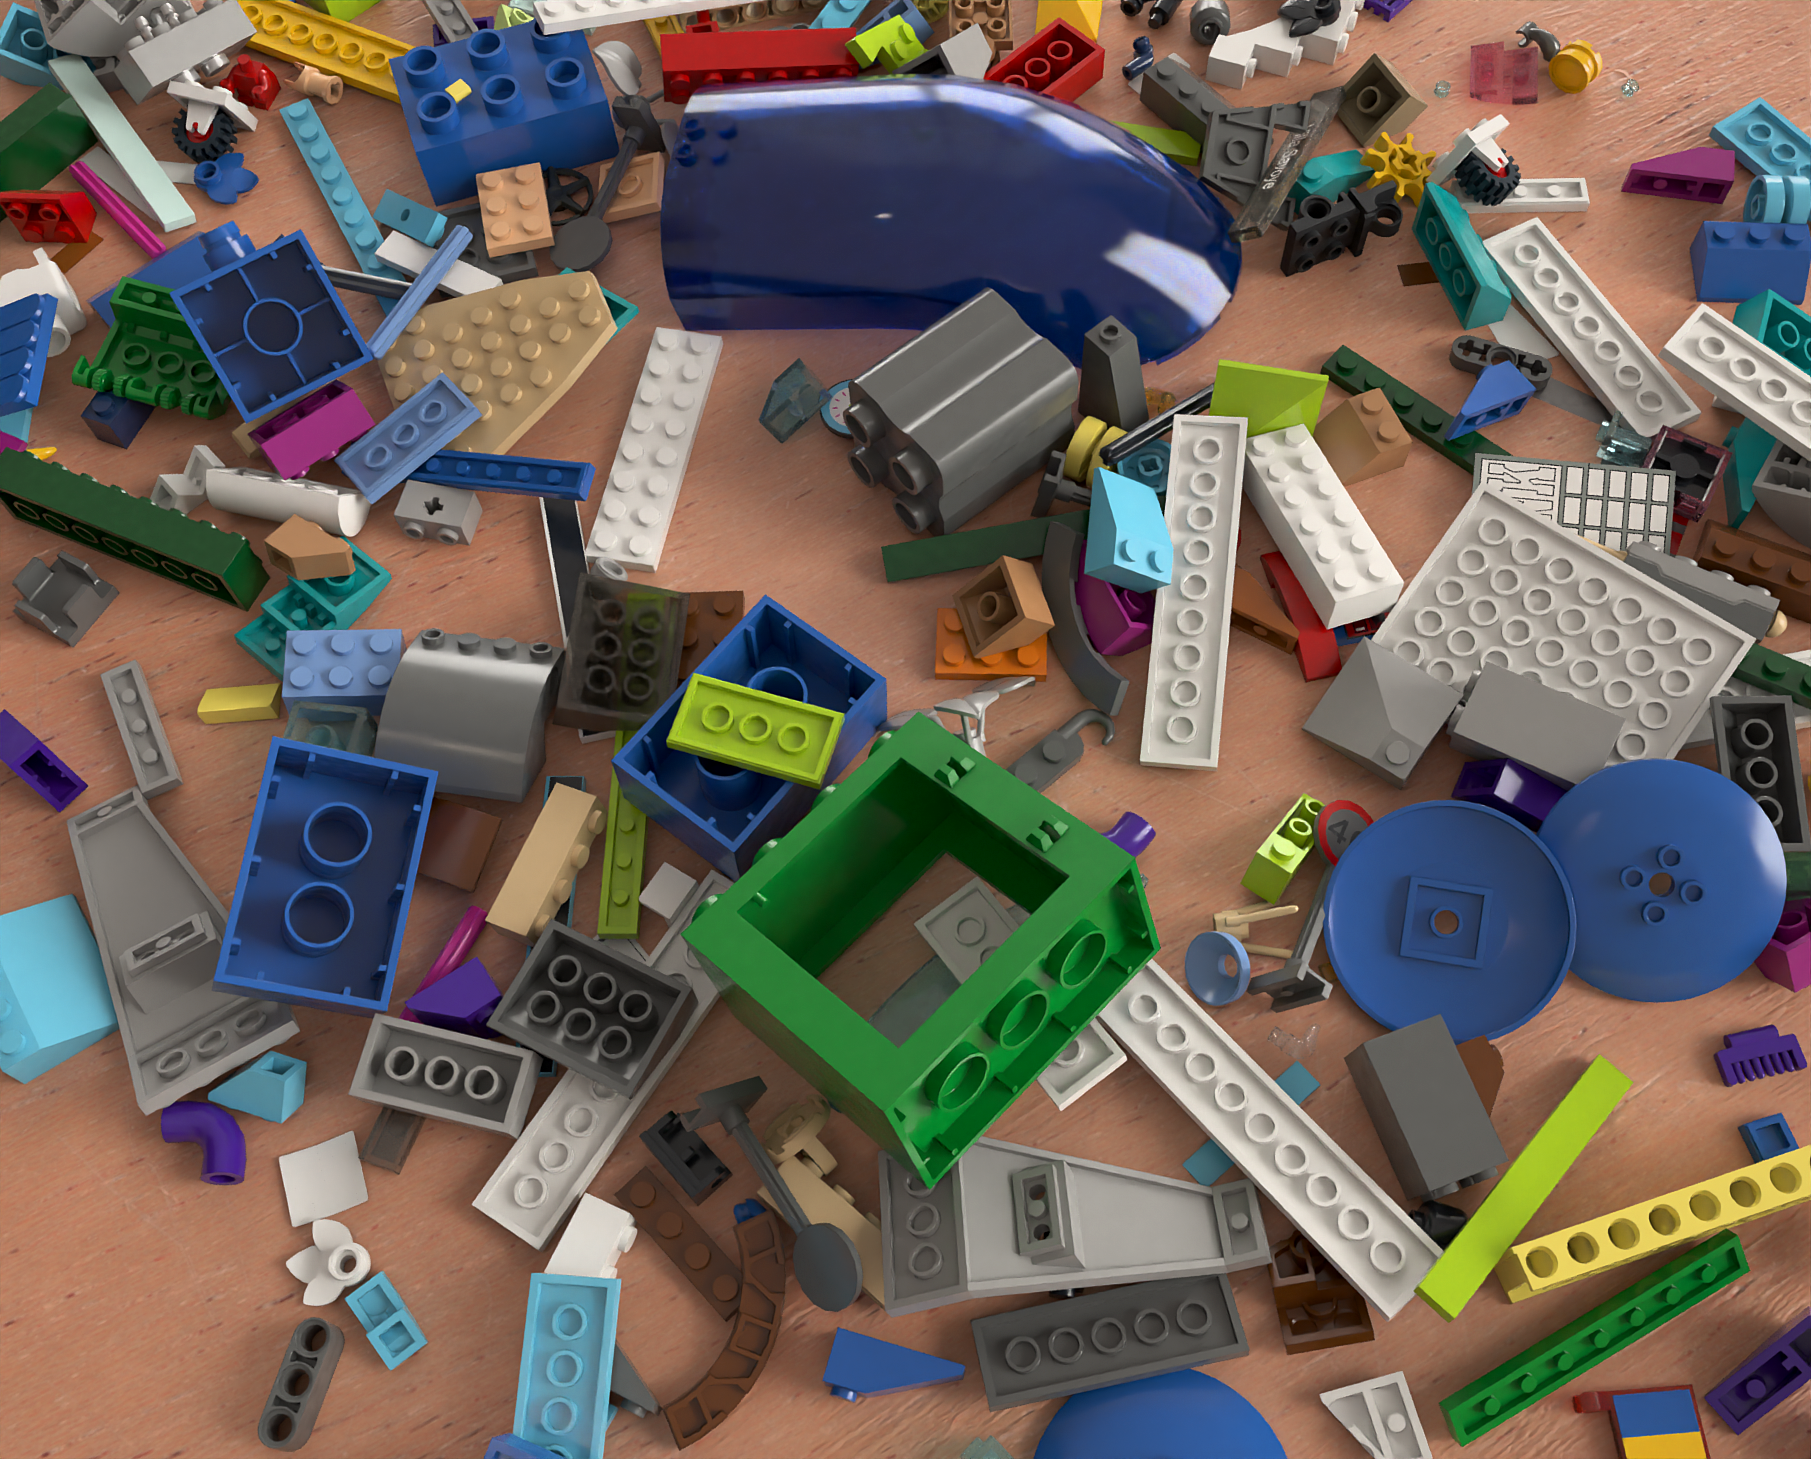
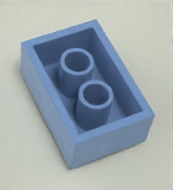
M402 629L287 631L282 699L289 716H380L394 672L407 650Z

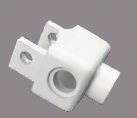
M41 247L33 251L39 265L29 269H16L2 276L0 279V307L35 293L39 295L48 293L57 298L58 303L47 357H53L61 354L68 348L71 341L70 335L84 329L87 325V320L75 291L56 263L50 260Z

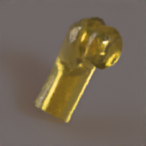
M1156 387L1144 388L1147 405L1158 404L1159 414L1175 406L1177 399L1172 392Z

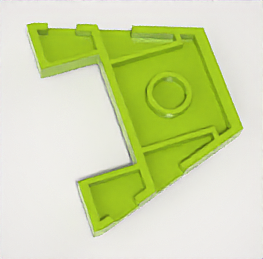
M900 15L854 37L845 44L863 69L872 64L877 57L897 84L898 82L892 71L928 51L917 39L913 28L908 23H905ZM910 110L905 123L923 145L933 138L934 126L922 131L912 110Z

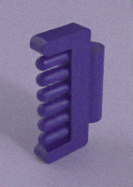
M1773 1024L1724 1035L1723 1042L1726 1049L1720 1050L1713 1055L1726 1087H1732L1737 1082L1743 1084L1746 1080L1745 1076L1748 1081L1755 1080V1075L1749 1061H1751L1755 1074L1759 1079L1765 1077L1764 1070L1767 1076L1772 1077L1775 1075L1774 1068L1778 1074H1783L1785 1069L1788 1072H1793L1794 1069L1800 1071L1807 1067L1806 1059L1796 1036L1788 1034L1779 1037L1778 1030Z

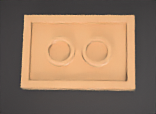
M540 162L476 174L486 247L490 258L555 245Z

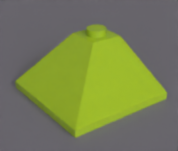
M1219 359L1208 416L1248 417L1246 438L1304 424L1313 437L1329 376Z

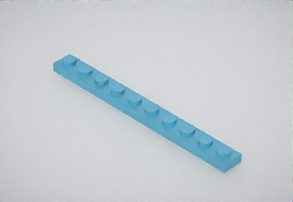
M307 98L280 109L279 111L363 273L406 282L400 271L377 261L374 253L382 245L384 239L310 100ZM376 296L387 317L399 300Z

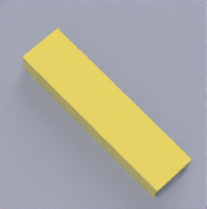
M1811 1145L1511 1247L1503 1254L1493 1269H1495L1509 1303L1513 1304L1721 1232L1726 1228L1730 1229L1811 1200Z

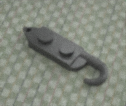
M1097 709L1083 710L1073 716L1058 730L1054 729L1010 765L1006 771L1041 794L1080 762L1084 754V744L1078 735L1081 729L1091 722L1102 724L1106 730L1102 744L1107 746L1114 738V722L1103 711Z

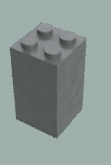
M1441 1014L1364 1042L1344 1057L1407 1201L1420 1196L1424 1203L1428 1200H1435L1460 1190L1456 1183L1457 1181H1459L1463 1189L1499 1175L1495 1166L1509 1161Z

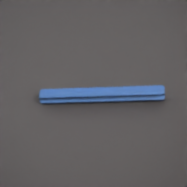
M457 225L366 343L374 359L381 360L471 242L473 235L468 228Z

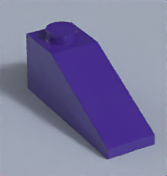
M1809 1306L1773 1333L1704 1396L1705 1400L1737 1435L1741 1434L1811 1379V1308Z

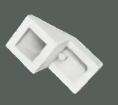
M194 445L184 473L159 475L150 499L161 508L166 510L175 508L186 515L208 499L206 471L209 469L225 468V465L206 445Z

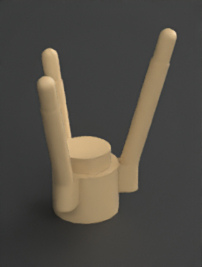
M1278 899L1274 905L1268 901H1263L1235 910L1221 911V913L1213 914L1214 931L1225 932L1234 936L1241 943L1242 939L1249 938V922L1298 912V906L1291 905L1273 908L1280 905V900ZM1241 943L1248 953L1286 959L1291 958L1293 950Z

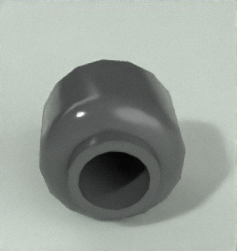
M1198 0L1192 6L1189 15L1190 32L1197 42L1204 45H1214L1219 34L1228 35L1231 27L1230 11L1225 1Z

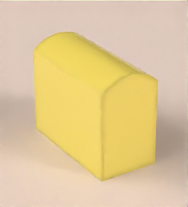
M459 79L445 89L446 93L450 94L456 103L472 93L471 88L462 79Z

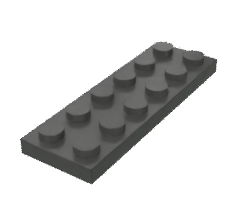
M1226 1273L1153 1280L970 1320L990 1412L1248 1356L1250 1351Z

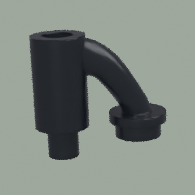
M1121 0L1120 8L1125 15L1133 17L1142 11L1144 3L1156 1L1149 11L1150 19L1148 20V25L1152 29H1158L1160 25L1168 23L1183 0Z

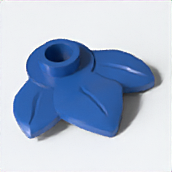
M243 153L224 154L215 162L205 161L198 164L194 170V182L197 188L207 192L212 201L224 205L236 203L237 193H245L253 189L258 183L259 178L253 172L242 168L244 162Z

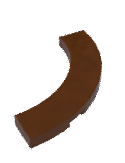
M772 1208L732 1226L738 1244L742 1271L741 1298L732 1332L722 1352L707 1373L692 1388L662 1407L679 1451L700 1440L728 1417L754 1386L774 1347L785 1303L786 1274L781 1234Z

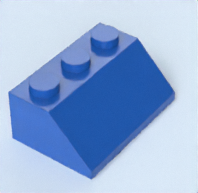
M1703 221L1689 248L1697 302L1743 303L1771 289L1793 305H1801L1803 303L1811 264V238L1808 224Z

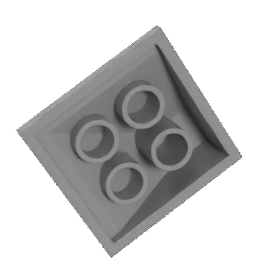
M1364 636L1302 727V730L1401 790L1461 701L1463 694Z

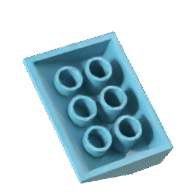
M73 894L0 915V1068L2 1072L26 1084L120 1029L96 937L76 896Z

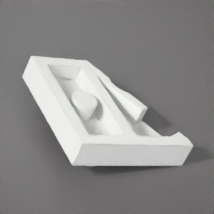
M1403 1371L1319 1394L1321 1402L1374 1459H1433Z

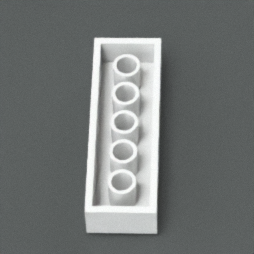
M1300 424L1246 438L1242 487L1303 587L1326 629L1390 612L1398 601L1404 581L1306 426Z

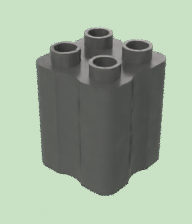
M986 287L848 383L851 406L843 411V419L854 437L855 446L847 454L849 464L856 476L867 487L873 488L881 482L886 488L897 495L892 499L893 508L901 522L911 532L919 534L924 529H927L935 537L951 534L1045 466L1050 459L1052 450L1062 453L1068 449L1075 434L1071 408L1073 402L1078 397L1079 379L1077 372L1069 359L1047 338L1038 335L1027 326L1016 310L996 291Z

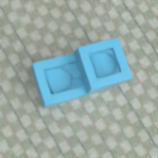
M384 1271L379 1272L344 1298L367 1331V1338L390 1371L428 1343L415 1318Z

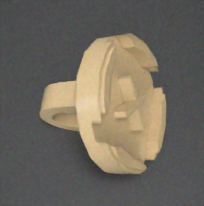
M811 1094L806 1097L809 1103L801 1106L797 1102L784 1110L765 1130L763 1138L766 1140V1143L762 1142L760 1144L774 1165L786 1161L800 1152L804 1157H807L816 1164L824 1173L823 1176L826 1177L838 1163L815 1136L829 1119L831 1108L820 1094Z

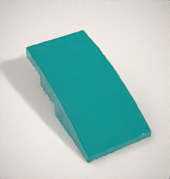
M343 535L340 538L345 540L353 551L352 557L356 571L351 575L299 581L290 575H286L289 585L262 603L260 606L263 614L234 634L237 644L282 682L287 631L347 630L392 579L391 574Z

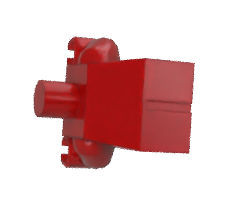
M246 54L240 55L237 58L238 64L232 67L227 78L219 82V86L233 94L236 88L239 94L237 97L239 102L246 106H255V108L268 111L281 90L277 77L264 63L252 61Z

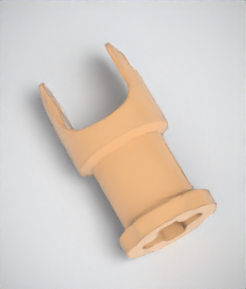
M299 62L294 63V66L302 73L295 82L287 79L284 80V83L289 88L307 96L316 95L322 97L329 104L338 103L343 94V81L340 77L336 75L326 76L314 67Z

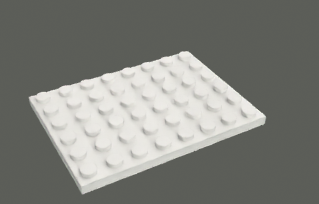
M1482 481L1371 640L1463 695L1474 669L1482 672L1487 661L1625 718L1626 720L1603 767L1604 769L1619 763L1638 759H1674L1710 707L1709 698L1720 693L1756 638ZM1462 699L1459 702V705L1463 707L1467 704V701ZM1453 713L1451 714V716H1450L1449 719L1447 720V722H1446L1447 724H1449V721H1450V719H1451Z

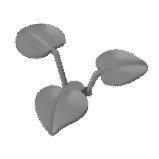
M608 41L592 50V53L604 66L615 87L625 95L622 98L627 105L635 106L638 98L644 99L651 111L650 103L664 96L663 89L647 98L642 95H635L642 86L641 81L638 79L642 74V68L637 56L626 44L619 41ZM690 101L687 104H694L697 101ZM612 108V115L615 122L621 128L625 129ZM656 119L658 125H662V138L682 182L687 181L700 161L698 143L686 125L681 124L677 126L674 119Z
M1035 677L998 678L974 688L972 694H968L963 698L942 701L934 705V709H913L898 713L882 723L873 735V738L881 731L899 730L918 711L945 729L936 714H938L937 711L958 714L961 717L963 729L955 731L953 735L986 757L983 742L986 741L984 734L986 707L997 700L999 694L1013 691L1025 684L1034 687L1036 683ZM968 717L978 720L977 733L976 728H970Z

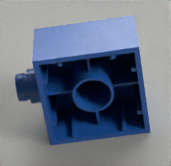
M231 221L198 237L203 249L207 251L202 257L211 273L169 294L247 424L360 367L374 358L301 229L256 250L248 234L241 236L239 233L240 229L234 221Z

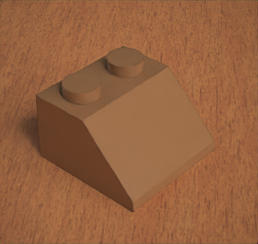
M1380 387L1346 399L1316 424L1313 433L1314 441L1344 487L1403 467L1413 443Z
M1002 555L952 595L973 657L975 658L1027 646L1055 626L1034 567L1031 563Z

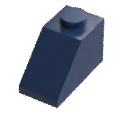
M113 389L103 392L97 391L81 414V417L98 440L127 449L156 406L130 400L126 397L115 396Z

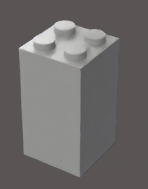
M1486 661L1482 672L1475 669L1472 672L1462 700L1467 701L1465 707L1459 704L1456 706L1445 734L1452 736L1449 748L1480 761L1509 758L1564 790L1569 791L1588 776L1603 769L1626 719Z

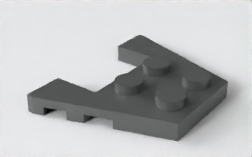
M1299 101L1295 104L1286 105L1278 103L1258 108L1250 106L1213 110L1208 116L1198 180L1280 230L1288 231L1289 224L1293 221L1296 199L1264 192L1263 189L1273 129L1301 135L1305 133L1308 126L1311 101Z

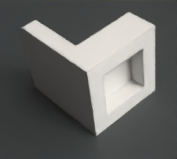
M664 862L639 896V901L642 905L664 917L670 928L699 885L695 879Z

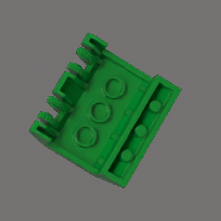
M122 276L109 301L115 321L91 367L86 357L80 356L72 372V383L88 389L93 388V390L100 392L113 389L115 396L126 397L127 399L153 406H161V408L171 410L181 406L182 413L194 414L195 417L213 420L224 415L232 400L169 293L175 289Z

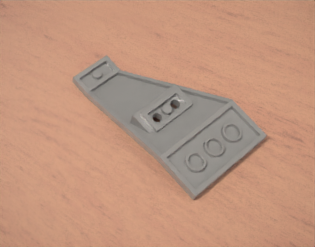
M981 1136L929 1190L885 1150L878 1151L885 1311L892 1318L974 1298L1230 1273L1272 1263L1258 1189L1249 1178L1209 1187ZM1045 1192L1043 1198L1035 1200L1039 1193ZM1050 1231L1046 1239L1039 1240L1044 1232Z

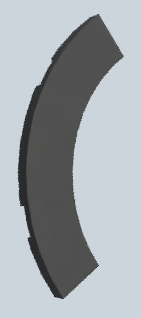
M1050 521L1043 553L1041 580L1042 592L1055 626L1048 630L1052 644L1064 670L1081 693L1109 716H1118L1130 681L1115 671L1100 653L1094 651L1087 638L1089 633L1083 619L1081 607L1076 605L1074 582H1078L1079 558L1085 534L1060 522Z

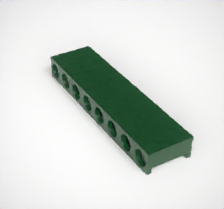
M50 82L0 121V192L40 190L99 142L72 95L66 94ZM0 205V222H1V221L4 220L8 215L5 213V211L3 210V208H2L1 205Z

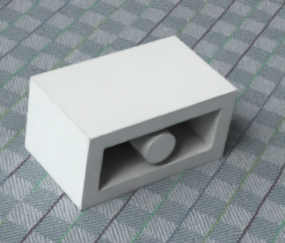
M585 1192L544 1272L548 1274L616 1278L617 1268L614 1266L621 1252L626 1253L631 1248L637 1235V1228H634L637 1221L630 1213Z

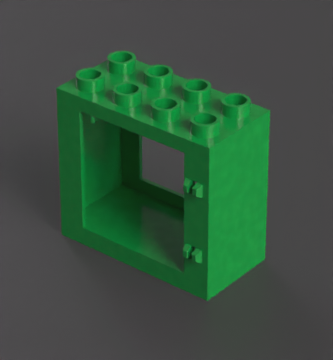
M919 711L898 731L892 730L881 735L871 747L868 759L841 784H832L823 789L814 800L810 813L785 837L775 838L764 844L755 855L751 868L724 894H715L704 900L696 909L691 924L680 934L734 1017L929 1190L1161 949L1134 856ZM947 853L1031 916L898 1048L821 984L817 978Z

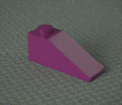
M1697 147L1633 163L1622 184L1621 192L1723 204L1734 183L1735 151Z

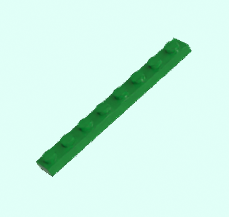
M1727 1228L1440 1401L1439 1406L1452 1438L1461 1447H1464L1748 1273L1750 1269L1739 1236Z

